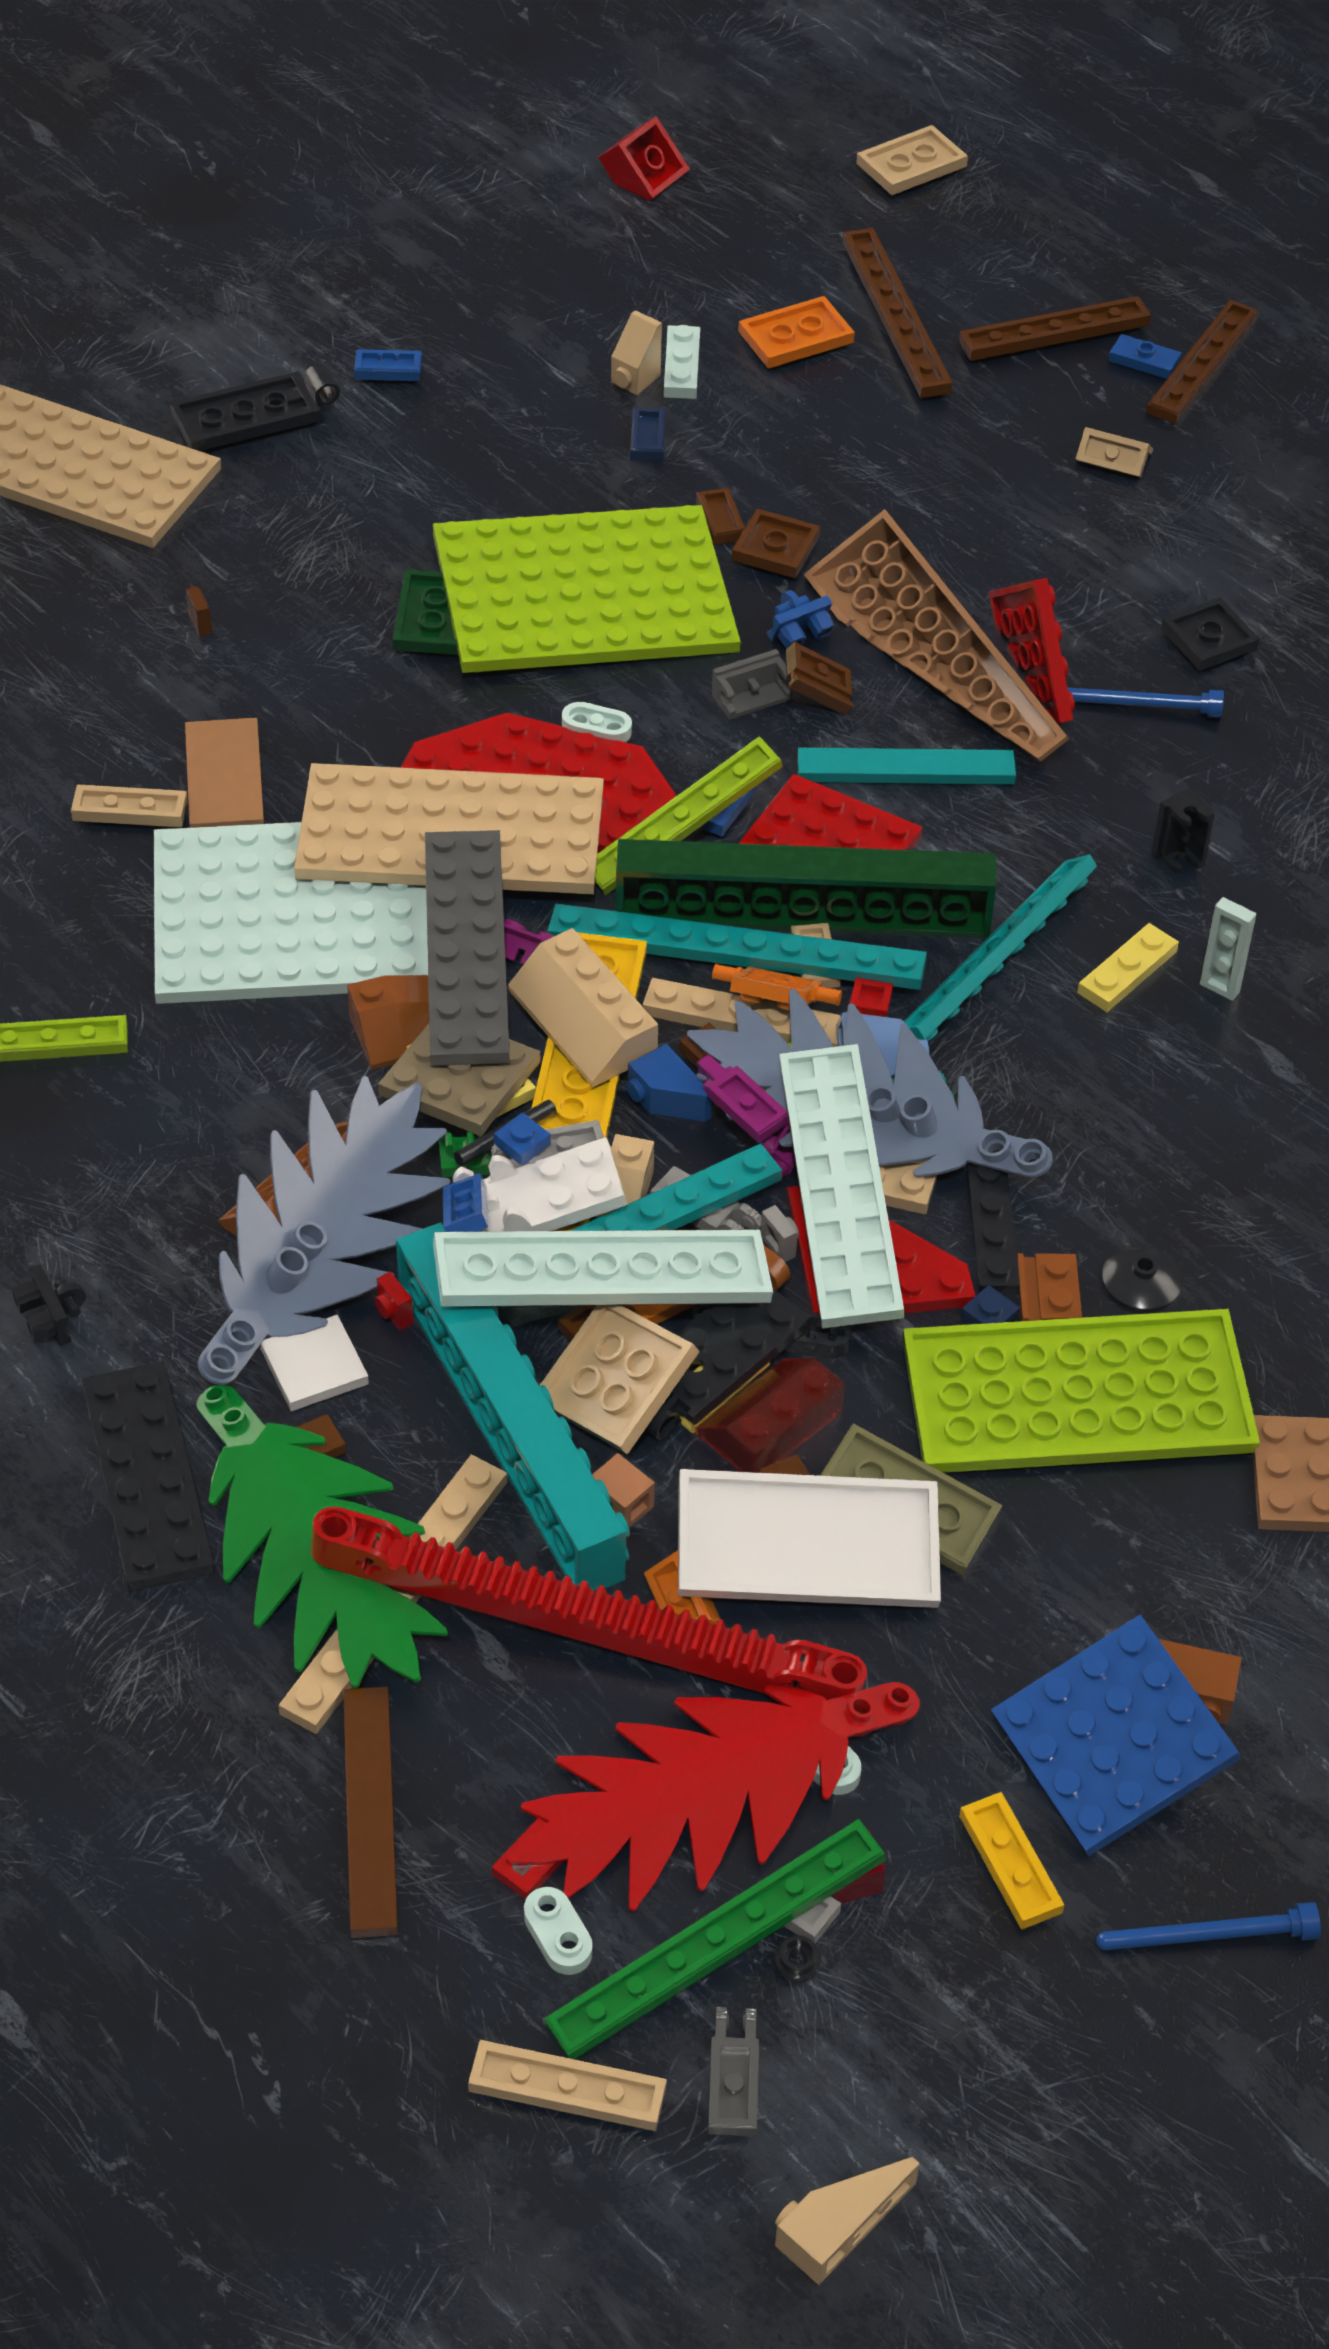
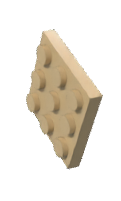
M619 1304L597 1305L540 1386L545 1385L553 1401V1410L558 1416H563L567 1421L628 1454L700 1351L691 1342Z

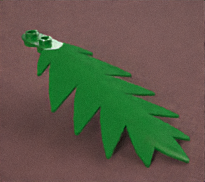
M215 1385L206 1389L197 1400L198 1412L226 1445L223 1447L216 1462L211 1479L209 1494L211 1506L217 1505L232 1483L223 1538V1579L225 1583L232 1581L269 1535L263 1553L255 1598V1627L259 1629L263 1626L301 1579L294 1630V1667L297 1672H301L334 1617L337 1616L341 1659L352 1688L359 1687L372 1657H375L390 1670L415 1683L419 1682L421 1676L418 1653L411 1634L447 1636V1628L423 1607L389 1588L392 1586L323 1567L316 1563L310 1552L313 1519L319 1511L328 1507L345 1508L383 1519L395 1525L402 1535L406 1537L411 1536L414 1532L419 1533V1535L425 1534V1529L422 1525L402 1517L355 1502L335 1499L392 1491L394 1489L393 1484L353 1464L308 1448L299 1447L324 1445L326 1440L321 1435L297 1427L266 1423L264 1425L234 1388L226 1385ZM380 1533L377 1534V1540H379L381 1536ZM373 1559L370 1562L371 1566L374 1565Z

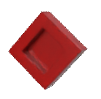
M856 977L850 1003L856 1006L860 1014L887 1017L893 993V983Z
M391 1271L376 1278L377 1297L374 1300L381 1316L384 1319L390 1318L399 1331L412 1325L413 1305L411 1296Z

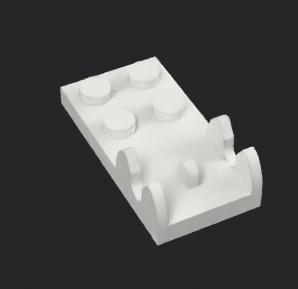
M607 1137L515 1168L513 1163L506 1157L500 1155L492 1156L488 1165L490 1176L483 1179L487 1187L488 1228L483 1229V1232L553 1231L628 1205ZM464 1167L458 1168L453 1175V1183L473 1176V1171Z

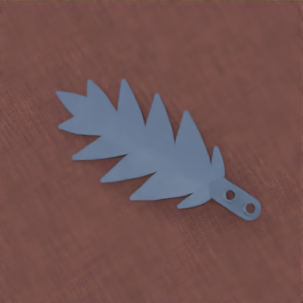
M795 989L789 991L791 1047L760 1014L741 1001H735L734 1003L738 1032L719 1029L689 1030L687 1032L688 1038L706 1054H710L715 1060L720 1062V1065L724 1068L738 1066L761 1088H768L764 1091L786 1111L787 1104L779 1054L833 1047L815 1014ZM853 1003L848 1005L843 1046L858 1044L879 1167L929 1159L913 1171L916 1177L939 1175L966 1166L967 1162L1029 1178L1041 1176L1050 1169L1053 1162L1052 1152L1040 1140L1023 1139L1007 1135L1001 1130L983 1129L984 1123L981 1108L975 1093L964 1076H960L958 1079L957 1109L952 1093L929 1053L906 1024H901L893 1084L886 1060L867 1023ZM697 1074L698 1080H707L706 1076ZM791 1132L779 1140L780 1146H793Z
M363 1076L351 1103L345 1143L318 1091L312 1090L308 1114L309 1162L312 1180L278 1131L273 1130L270 1134L271 1171L279 1222L245 1174L239 1176L236 1228L240 1275L228 1254L222 1251L219 1254L220 1283L225 1302L232 1313L198 1359L199 1372L207 1381L217 1385H226L234 1381L266 1336L270 1338L288 1337L325 1327L328 1324L327 1319L299 1314L310 1313L359 1297L377 1288L376 1278L388 1273L336 1260L355 1258L395 1247L396 1239L423 1229L367 1216L419 1200L450 1184V1179L390 1173L424 1154L446 1134L445 1128H413L420 1106L422 1090L420 1083H415L396 1093L379 1106L369 1078Z

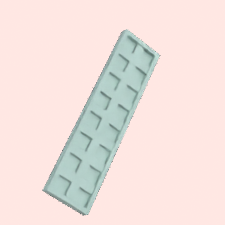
M858 1044L779 1054L822 1328L904 1318L902 1294Z

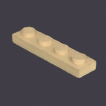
M484 2040L479 2041L468 2082L469 2092L652 2131L657 2130L667 2086V2079Z

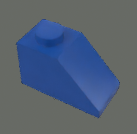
M668 1044L628 1063L627 1091L630 1097L635 1102H640L650 1114L703 1122L711 1118L712 1100L702 1089L703 1082L698 1080L697 1076Z

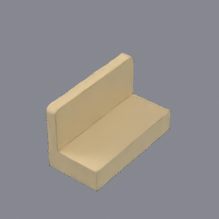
M1085 427L1075 460L1141 478L1147 456L1152 455L1153 448L1148 443Z

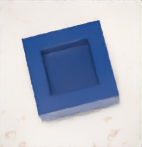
M522 1112L494 1133V1144L523 1166L551 1145V1134Z

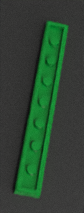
M860 1819L854 1821L545 2017L544 2020L548 2029L567 2058L576 2059L886 1861L885 1853Z

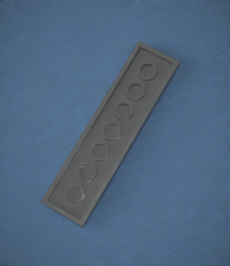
M500 830L425 832L430 1064L435 1066L510 1063Z

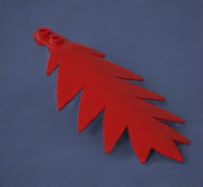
M899 1682L882 1684L826 1700L821 1695L797 1688L766 1686L764 1693L782 1705L721 1697H677L674 1700V1705L713 1736L663 1726L619 1722L616 1724L615 1730L655 1763L603 1756H558L555 1761L557 1765L603 1792L558 1794L523 1802L520 1806L521 1811L536 1818L539 1817L547 1823L529 1835L507 1856L506 1861L508 1864L534 1865L567 1861L563 1893L569 1899L595 1880L630 1839L628 1908L630 1911H636L660 1876L677 1845L688 1819L697 1889L702 1892L706 1889L723 1858L740 1820L747 1794L757 1862L763 1865L788 1831L813 1782L818 1764H820L822 1799L829 1800L843 1772L847 1758L848 1738L854 1736L862 1737L874 1730L907 1723L916 1716L919 1710V1698L912 1688Z

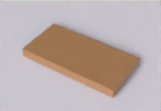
M257 718L185 722L190 828L264 824Z

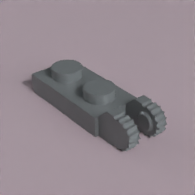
M716 2007L715 2037H712L708 2134L755 2137L757 2135L759 2039H756L757 2009L746 2008V2012L743 2015V2031L745 2036L744 2038L726 2037V2031L729 2028L727 2007Z

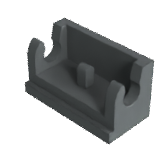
M777 649L713 669L712 696L729 720L793 699V691L788 688V684L785 681L791 679V677L787 675V666L779 656L780 653Z

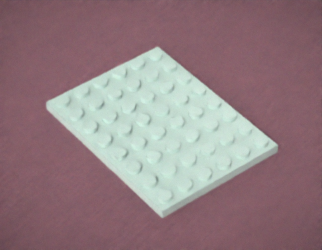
M302 822L154 830L156 1004L348 994L347 984L384 975H428L426 886L295 879L294 866Z

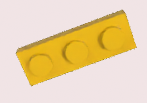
M1002 1792L961 1807L959 1817L1021 1930L1063 1914L1064 1903Z

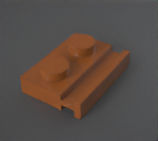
M1017 1253L1021 1321L1082 1318L1076 1254H1035V1257H1024L1023 1253Z

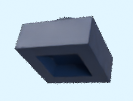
M988 1285L962 1308L961 1319L968 1324L1014 1322L1019 1316L1020 1307Z

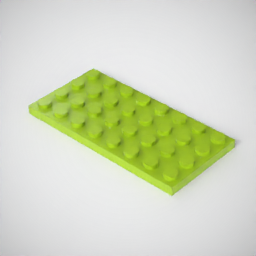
M1229 1309L903 1329L902 1341L922 1461L943 1473L1254 1453V1449L1260 1446Z

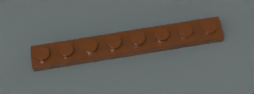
M874 228L843 232L842 243L920 398L952 393L953 382Z

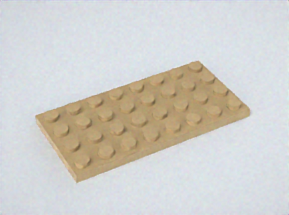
M0 384V496L154 548L221 470V460L218 457Z
M311 763L294 866L295 879L426 886L425 832L500 830L502 890L594 894L604 778Z

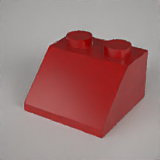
M657 116L635 128L598 156L614 184L648 200L653 199L690 170Z

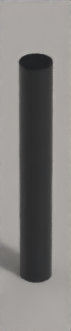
M547 1099L524 1112V1114L536 1123H539L555 1114L556 1107L551 1100ZM507 1123L454 1152L456 1163L459 1166H464L492 1149L491 1146H494V1133Z

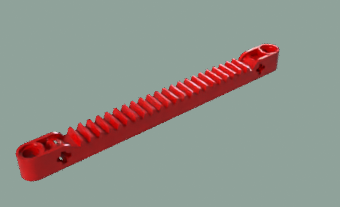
M324 1508L313 1519L310 1552L317 1564L329 1569L760 1693H764V1689L768 1685L792 1687L813 1692L829 1700L863 1690L867 1678L865 1663L858 1656L805 1640H792L783 1645L777 1643L773 1634H769L765 1639L760 1638L756 1629H752L748 1634H745L740 1625L735 1624L731 1629H728L721 1619L717 1620L714 1624H710L706 1615L702 1614L697 1619H693L690 1611L686 1609L681 1614H675L672 1605H667L661 1610L658 1609L654 1600H650L646 1605L641 1604L637 1595H633L629 1600H626L621 1591L616 1590L612 1595H609L602 1585L596 1590H591L587 1581L583 1580L577 1586L573 1584L571 1577L567 1575L560 1581L556 1579L553 1571H548L542 1576L539 1574L537 1567L532 1566L528 1571H525L518 1561H515L511 1566H507L503 1557L498 1556L494 1561H490L486 1552L483 1551L476 1557L472 1556L469 1547H464L458 1552L455 1550L453 1543L447 1542L444 1547H441L434 1537H431L427 1542H423L419 1533L416 1532L410 1537L402 1535L395 1525L388 1521L345 1508ZM378 1533L381 1534L379 1540H377ZM372 1559L374 1560L373 1566L370 1565ZM801 1655H805L804 1662L800 1661ZM794 1680L798 1681L797 1687H793Z

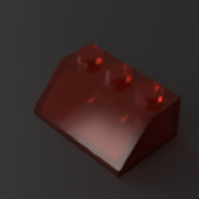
M783 1358L695 1428V1434L738 1471L759 1473L761 1468L785 1459L842 1413L845 1382L815 1358Z

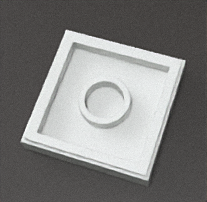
M338 1315L326 1318L328 1324L325 1327L299 1335L271 1337L263 1340L260 1344L261 1351L290 1411L369 1384L368 1374Z

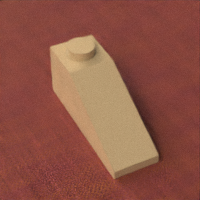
M913 2157L811 2191L799 2204L796 2201H791L776 2219L775 2246L820 2285L914 2187L920 2163Z

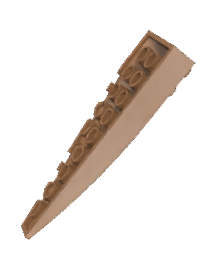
M885 509L804 574L821 597L828 595L833 603L830 609L839 621L846 626L851 625L861 637L1040 762L1069 740L1067 735Z

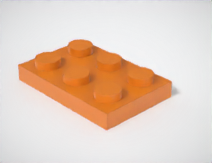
M825 296L739 321L738 332L767 368L780 366L791 361L854 343L855 335L852 328Z

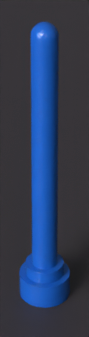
M1068 688V691L1073 695L1074 702L1200 710V714H1207V718H1222L1224 690L1209 689V693H1201V696Z
M1305 1902L1295 1903L1294 1908L1286 1909V1914L1105 1931L1098 1934L1096 1944L1101 1950H1116L1288 1933L1290 1937H1298L1300 1941L1320 1939L1321 1924L1316 1903Z

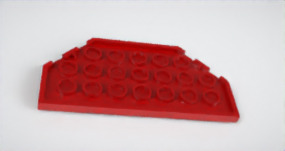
M511 713L497 715L414 742L401 768L604 778L598 853L677 796L643 746L619 740L600 738L591 733L575 732L563 726Z

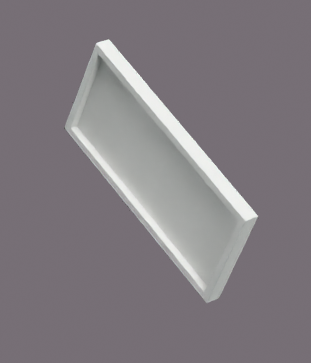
M680 1469L678 1596L938 1608L941 1602L937 1481Z

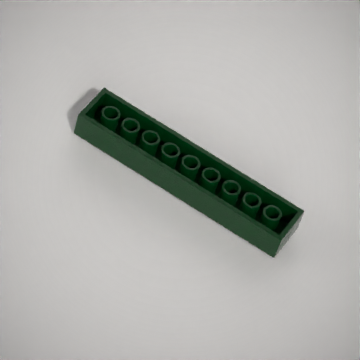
M618 839L616 866V911L748 929L791 930V926L828 923L830 932L971 938H988L990 936L996 894L995 853Z

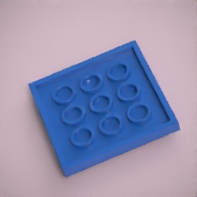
M1141 1614L991 1709L995 1719L1088 1857L1241 1759L1239 1751Z

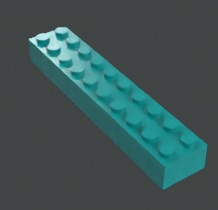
M440 1222L396 1239L398 1281L412 1298L413 1315L501 1467L507 1472L508 1479L565 1576L571 1577L574 1585L578 1586L583 1580L587 1581L591 1590H596L600 1585L607 1588L624 1581L626 1561L629 1560L626 1537L630 1536V1530L627 1521L621 1512L615 1513L612 1509L610 1496L602 1480L596 1481L590 1472L591 1465L583 1448L577 1449L575 1447L566 1419L563 1416L557 1417L553 1410V1401L545 1385L539 1386L536 1382L534 1368L529 1357L526 1354L520 1355L518 1352L516 1339L511 1327L508 1324L502 1325L498 1318L497 1306H441L433 1238L434 1232H445L442 1223Z

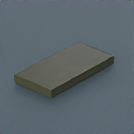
M854 1423L820 1475L937 1481L940 1563L961 1575L966 1571L1003 1506Z

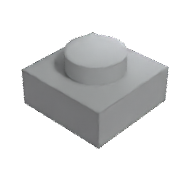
M776 1205L762 1211L761 1237L763 1241L785 1262L795 1258L797 1239L799 1238V1231L795 1222L790 1217H785Z
M830 1896L784 1926L797 1935L809 1938L816 1944L839 1915L841 1903Z

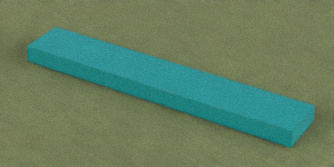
M798 748L797 753L798 776L813 782L1015 784L1016 778L1014 750Z

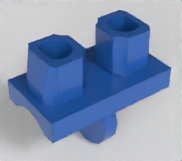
M786 591L781 595V605L774 608L776 615L773 617V628L768 630L766 634L771 642L779 639L786 649L794 642L803 645L807 637L802 630L808 627L815 639L819 640L827 637L834 628L833 621L828 613L833 603L828 595L809 602L806 595L798 597L794 591Z

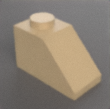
M636 310L631 313L611 356V383L635 395H639L661 376V322Z
M615 1134L611 1149L625 1197L629 1204L647 1195L654 1172V1141ZM614 1210L599 1214L596 1216V1219Z

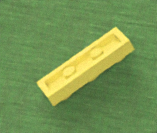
M1148 923L1080 981L1077 993L1105 1012L1110 1011L1177 952L1179 941Z

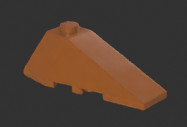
M384 975L347 984L349 1016L371 1070L394 1065L407 1050V1046L412 1044L429 1024L428 975Z

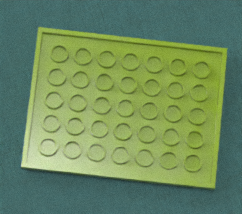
M702 505L433 523V537L440 570L443 574V585L447 593L448 608L455 640H457V651L462 673L740 652V637Z

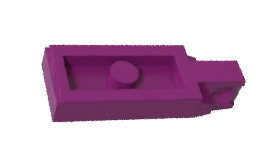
M710 1054L697 1062L698 1073L707 1078L706 1081H702V1089L706 1092L707 1096L758 1143H761L789 1123L788 1112L738 1066L724 1068Z

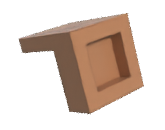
M619 1453L592 1474L596 1481H603L612 1502V1509L615 1513L621 1512L629 1528L654 1507L655 1482Z

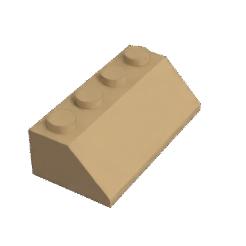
M573 928L540 943L508 984L510 993L591 1087L627 1071L628 1063L658 1048V1023Z

